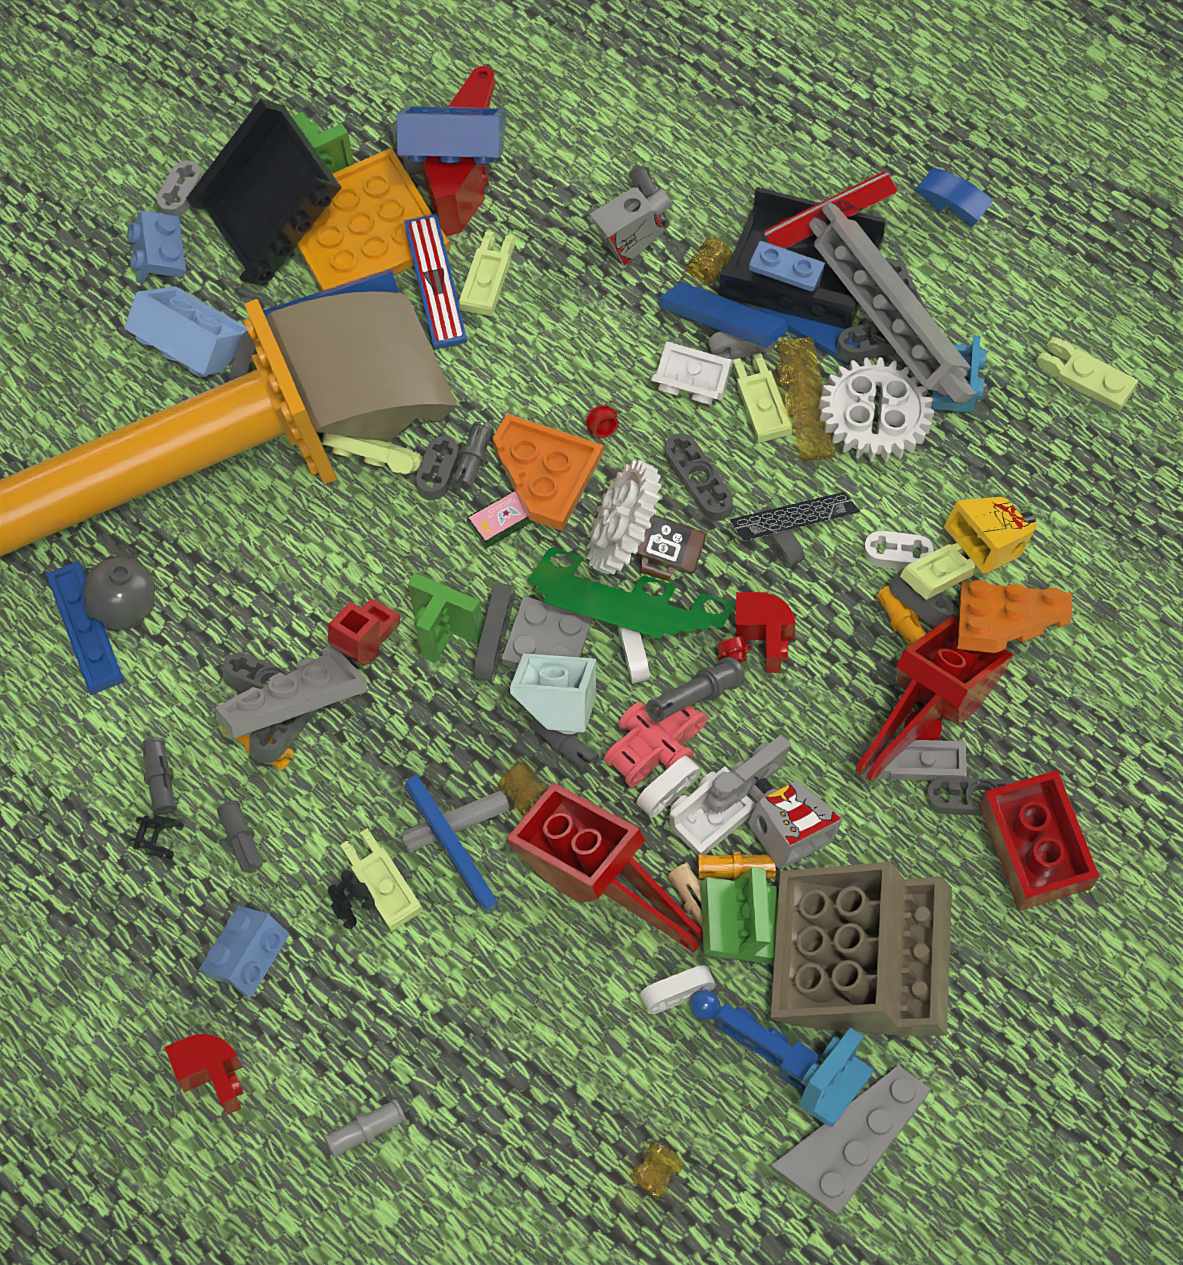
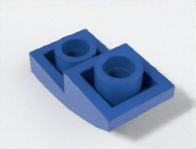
M935 167L929 171L915 189L919 195L939 212L945 206H948L971 227L978 222L994 201L966 180Z

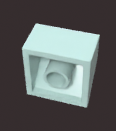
M523 653L510 686V694L547 730H558L563 734L585 732L596 699V659Z

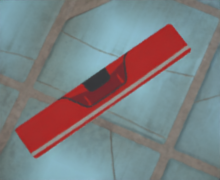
M883 171L764 230V234L770 244L785 249L815 234L809 225L813 218H819L827 227L829 226L831 221L822 209L827 202L836 205L846 217H849L896 194L898 190L888 172Z

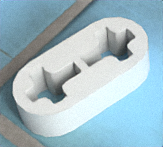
M876 531L867 537L864 554L867 561L874 566L902 569L920 559L913 558L912 552L914 548H921L920 558L934 552L931 541L921 535ZM880 543L885 544L884 554H877L876 548Z
M618 626L631 683L650 680L648 662L640 633Z
M688 756L680 758L643 790L636 804L650 818L657 816L698 779L701 769Z
M702 965L649 985L641 991L640 997L647 1013L657 1014L690 1001L692 995L699 990L706 989L712 991L716 984L709 968Z

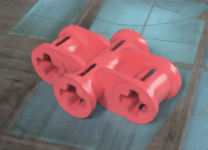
M638 702L623 714L618 724L623 731L628 730L629 733L608 750L604 757V762L608 766H614L626 778L625 782L629 787H635L661 763L666 766L667 770L684 756L692 759L694 752L689 747L684 748L682 745L705 726L708 716L704 712L696 711L690 705L661 722H655L646 712V706L642 702Z

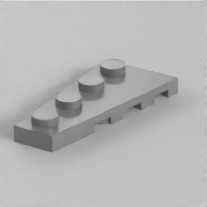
M329 645L322 649V656L315 660L310 657L303 659L297 663V670L285 676L282 673H278L270 677L266 687L262 689L252 687L215 708L216 719L232 738L245 736L253 731L282 723L287 719L316 711L321 707L341 700H348L352 696L367 692L366 678L339 651Z
M898 1065L852 1101L833 1127L823 1124L771 1165V1170L837 1218L930 1094L931 1088Z

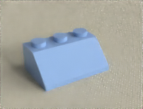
M176 286L136 292L124 328L136 335L135 339L140 343L158 348L162 351L164 357L182 362L189 367L188 370L191 373L202 377L222 372L235 357L244 332L248 331L246 326Z

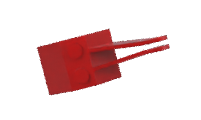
M488 66L475 68L448 107L489 108L495 89L494 71ZM427 156V161H421L422 174L434 213L438 216L440 228L445 236L461 233L485 200L484 186L489 185L484 166L486 163H475L474 157H461L460 162H441L440 156Z
M953 615L904 650L896 666L897 684L906 691L872 745L859 761L855 772L862 775L875 761L866 777L867 780L873 782L938 717L942 716L944 719L955 722L958 725L963 723L976 712L1005 673L1014 654L1006 649L996 653L957 649L959 619ZM916 702H925L927 705L882 752Z
M553 782L506 838L512 850L547 883L574 900L583 903L599 899L602 894H605L667 934L690 952L695 953L699 948L693 938L703 942V930L686 915L633 858L634 854L645 842L640 829ZM617 875H622L662 913L615 879Z

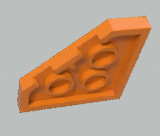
M506 414L493 437V448L529 520L563 531L603 456L604 445L510 414Z
M982 580L962 581L957 649L996 653L1006 649L1007 642L1016 638L1024 642L1044 634L1045 627L1052 624L1059 628L1068 625L1072 615V593L1064 592L1057 588L1040 590L1026 588L1019 584L1002 586L993 585Z

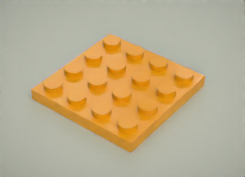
M392 148L332 173L342 188L333 198L331 204L317 218L312 228L296 245L321 291L387 269H391L393 275L413 267V258L404 221L433 214ZM441 229L447 252L450 250V244L447 237Z

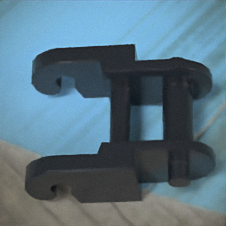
M155 815L154 819H149L148 816L137 817L135 821L139 824L136 837L130 838L128 841L133 846V849L143 848L147 855L162 858L164 854L166 858L173 859V851L156 846L155 844L160 830L163 831L165 828L172 829L175 826L177 830L182 831L184 824L179 820ZM147 828L155 829L151 841L143 840Z
M344 870L341 873L342 881L338 885H330L327 891L333 901L331 908L336 917L341 920L347 919L343 925L347 929H352L357 924V920L351 910L352 905L350 901L354 897L356 900H365L361 906L369 910L375 905V900L365 882L360 883L353 872ZM345 888H347L348 892L350 893L348 896H346L344 893Z

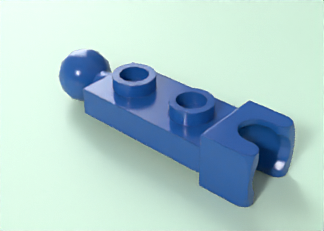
M704 989L692 995L689 1001V1009L695 1018L703 1021L714 1020L718 1029L780 1069V1078L802 1092L805 1090L806 1086L801 1082L814 1063L817 1064L821 1059L817 1053L798 1041L792 1047L788 1044L789 1040L784 1034L774 1028H769L768 1030L755 1022V1017L742 1007L737 1006L734 1009L726 1003L721 1007L718 997L712 991Z

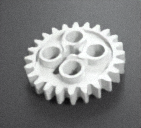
M866 357L861 367L852 360L849 371L840 366L837 376L831 374L828 385L823 386L819 409H821L819 419L826 422L824 427L825 433L834 432L832 443L845 442L843 452L854 448L856 449V458L858 459L866 452L869 454L870 462L874 461L876 454H881L883 460L888 462L892 452L897 458L901 459L904 449L913 453L916 443L923 444L925 435L929 434L934 410L931 409L933 398L926 397L928 389L925 386L918 387L919 380L916 376L908 377L909 367L898 371L896 370V361H893L889 367H886L882 358L878 359L876 365H872L868 357ZM876 385H879L881 387L878 406L879 419L877 434H873L872 421L875 410L873 402L876 394Z
M633 460L630 466L625 465L623 473H617L616 482H611L606 494H603L602 506L596 509L598 516L591 523L594 525V529L588 534L591 541L586 549L590 550L587 559L590 560L589 565L593 569L608 575L609 573L614 575L616 570H622L624 563L629 564L631 553L636 554L638 546L641 542H644L645 530L651 527L650 517L656 514V510L653 509L654 505L660 499L656 494L661 488V484H658L661 476L657 474L658 469L654 468V466L641 460L637 462Z

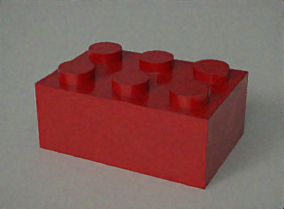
M1058 770L985 791L979 807L1019 911L1092 889L1100 876Z

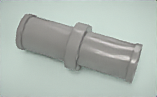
M393 1099L391 1102L366 1115H363L362 1112L355 1115L354 1121L329 1134L323 1135L332 1156L337 1158L338 1155L365 1141L367 1144L376 1141L375 1136L400 1123L406 1122V1118L397 1100Z

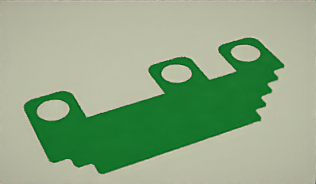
M553 547L546 551L527 580L528 583L538 586L537 593L546 596L543 600L546 604L658 639L664 633L674 636L678 631L691 633L694 628L707 630L709 626L723 628L734 608L733 602L704 593L697 597L690 611L668 605L667 603L675 591V585L648 576H642L631 593L574 576L575 571L583 560L582 556ZM554 554H566L573 559V564L568 567H558L551 563L550 558ZM648 582H657L666 588V592L660 596L649 595L643 590V586ZM706 600H716L724 605L725 610L719 614H711L704 611L701 605Z

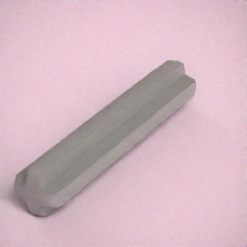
M498 791L443 814L453 832L456 833L508 811L509 803L504 792ZM426 822L402 832V839L408 851H414L437 841Z

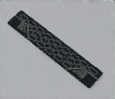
M845 492L733 518L730 519V522L741 539L747 541L860 513L861 511Z

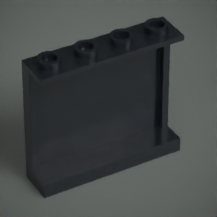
M260 99L186 199L191 207L208 212L245 267L239 279L243 282L263 286L273 278L277 269L293 252L299 241L312 228L314 222L325 208L331 204L333 198L342 187L286 107Z
M756 187L754 206L729 265L724 264L720 272L719 296L843 329L852 327L860 306L814 246V242L818 238L815 234L785 248L786 250L825 263L819 288L815 287L814 291H809L749 270L750 261L759 241L769 243L764 230L820 203ZM860 212L847 217V219L858 223L880 251L884 241L886 219Z

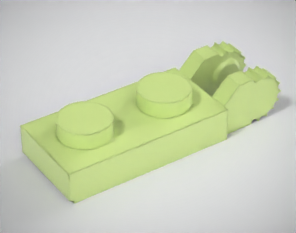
M485 232L481 246L476 250L459 300L461 311L493 316L511 262L510 258L515 245V236L506 235L500 252L492 251L495 245L494 232Z
M1058 337L1051 338L1047 348L1051 353L1068 361L1064 366L1059 358L1044 352L1036 360L1041 369L1059 377L1058 380L1119 412L1138 384L1137 379L1079 349L1075 350L1069 342L1063 341Z
M753 354L752 364L757 374L747 376L744 364L740 358L734 359L732 367L737 380V387L758 443L791 435L792 425L771 370L768 371L762 354Z
M324 433L321 443L333 447L332 452L347 457H352L353 453L364 456V462L368 464L385 466V463H387L392 472L405 475L418 471L422 462L420 453L381 440Z
M955 543L953 545L948 544L907 565L900 577L916 593L928 600L959 582L972 577L980 569L971 559L967 560L964 557L966 553L958 543Z
M368 828L360 832L362 835L361 839L366 847L370 848L372 854L360 861L356 850L348 841L342 843L340 847L352 864V871L360 883L365 882L375 900V907L389 929L393 931L424 910L384 847L380 848Z

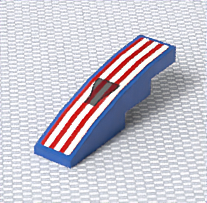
M433 214L405 220V229L434 349L466 343L467 337L438 216Z

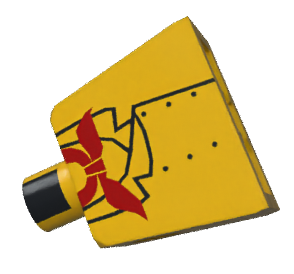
M991 497L956 501L944 528L981 572L986 574L1019 558L1029 543L1037 523L1031 512L1019 513L1008 499L1004 497Z

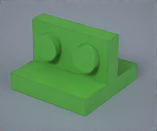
M303 112L293 116V119L331 173L354 164L348 131L342 123L321 133L316 122L310 123Z
M414 573L407 585L423 658L436 663L453 634L479 645L484 627L480 601Z
M751 867L735 881L706 877L700 883L704 956L768 964L774 963L778 911L776 886H769L766 882V869Z

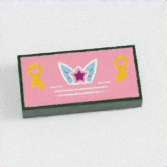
M515 490L466 517L467 524L485 549L534 522L529 520Z

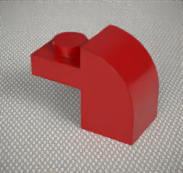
M736 592V637L743 636L746 641L766 640V673H781V660H788V640H795L796 623L791 608L782 599L769 593Z
M372 598L362 608L349 602L328 624V643L330 647L359 664H369L379 654V646L400 625L401 615Z
M195 1034L165 1046L177 1082L184 1093L212 1081L220 1103L227 1115L242 1109L238 1096L244 1094L234 1071L243 1067L235 1051L225 1040L211 1034Z

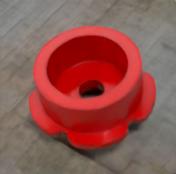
M607 405L593 408L585 420L588 432L590 434L594 433L598 438H606L612 435L619 425L616 410L609 408Z
M734 637L717 644L719 654L716 657L718 660L732 657L739 663L747 660L746 654L752 650V647L747 646L745 637Z

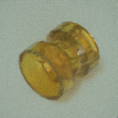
M709 237L700 246V253L693 255L687 263V270L690 275L708 286L716 282L723 265H729L733 256L732 251L725 243L716 238Z
M526 763L518 764L510 769L498 784V788L503 791L506 797L514 799V807L522 816H525L548 789L543 782L536 781L534 771Z
M652 1142L645 1152L646 1159L642 1164L635 1166L629 1177L637 1186L655 1198L663 1199L669 1190V1181L672 1177L680 1174L685 1163L667 1147L660 1143Z

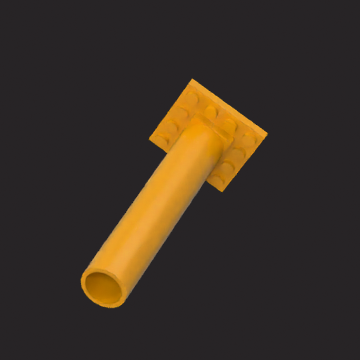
M258 299L244 304L250 318L243 320L257 351V354L252 355L257 370L1 479L0 557L284 434L287 435L291 446L299 445L312 476L319 473L324 484L337 480Z

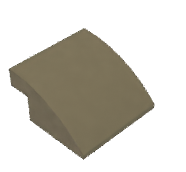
M371 291L338 294L294 304L270 312L266 316L316 432L389 442L416 418L441 422L458 406L407 294Z
M891 862L780 871L771 1019L792 1025L847 1032L852 1028L859 1033L898 1036L947 1035L952 887L943 876L905 879Z

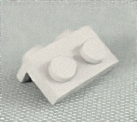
M666 341L657 374L652 375L651 381L660 383L658 390L674 395H679L680 389L693 393L692 400L711 405L713 399L723 400L734 361Z
M723 767L717 773L713 771L707 774L701 780L695 792L689 797L687 795L680 797L670 809V828L697 856L706 855L752 816L756 806L746 795L737 804H734L722 813L718 812L717 814L706 807V798L713 790L711 788L715 778H718L722 772H730L726 767Z

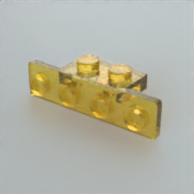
M808 337L780 341L779 350L782 365H779L780 382L782 386L787 387L788 394H785V408L787 415H792L800 460L811 461L834 458L835 446L832 443V432L825 433L824 427L826 422L819 419L821 413L819 403L823 385L814 340Z

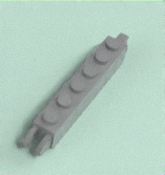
M827 202L822 209L831 221L829 226L827 227L819 218H813L809 223L811 229L818 237L814 242L816 249L919 382L929 390L939 391L943 396L949 395L957 403L962 402L966 404L975 395V392L964 378L971 368L858 223L847 219L836 205Z

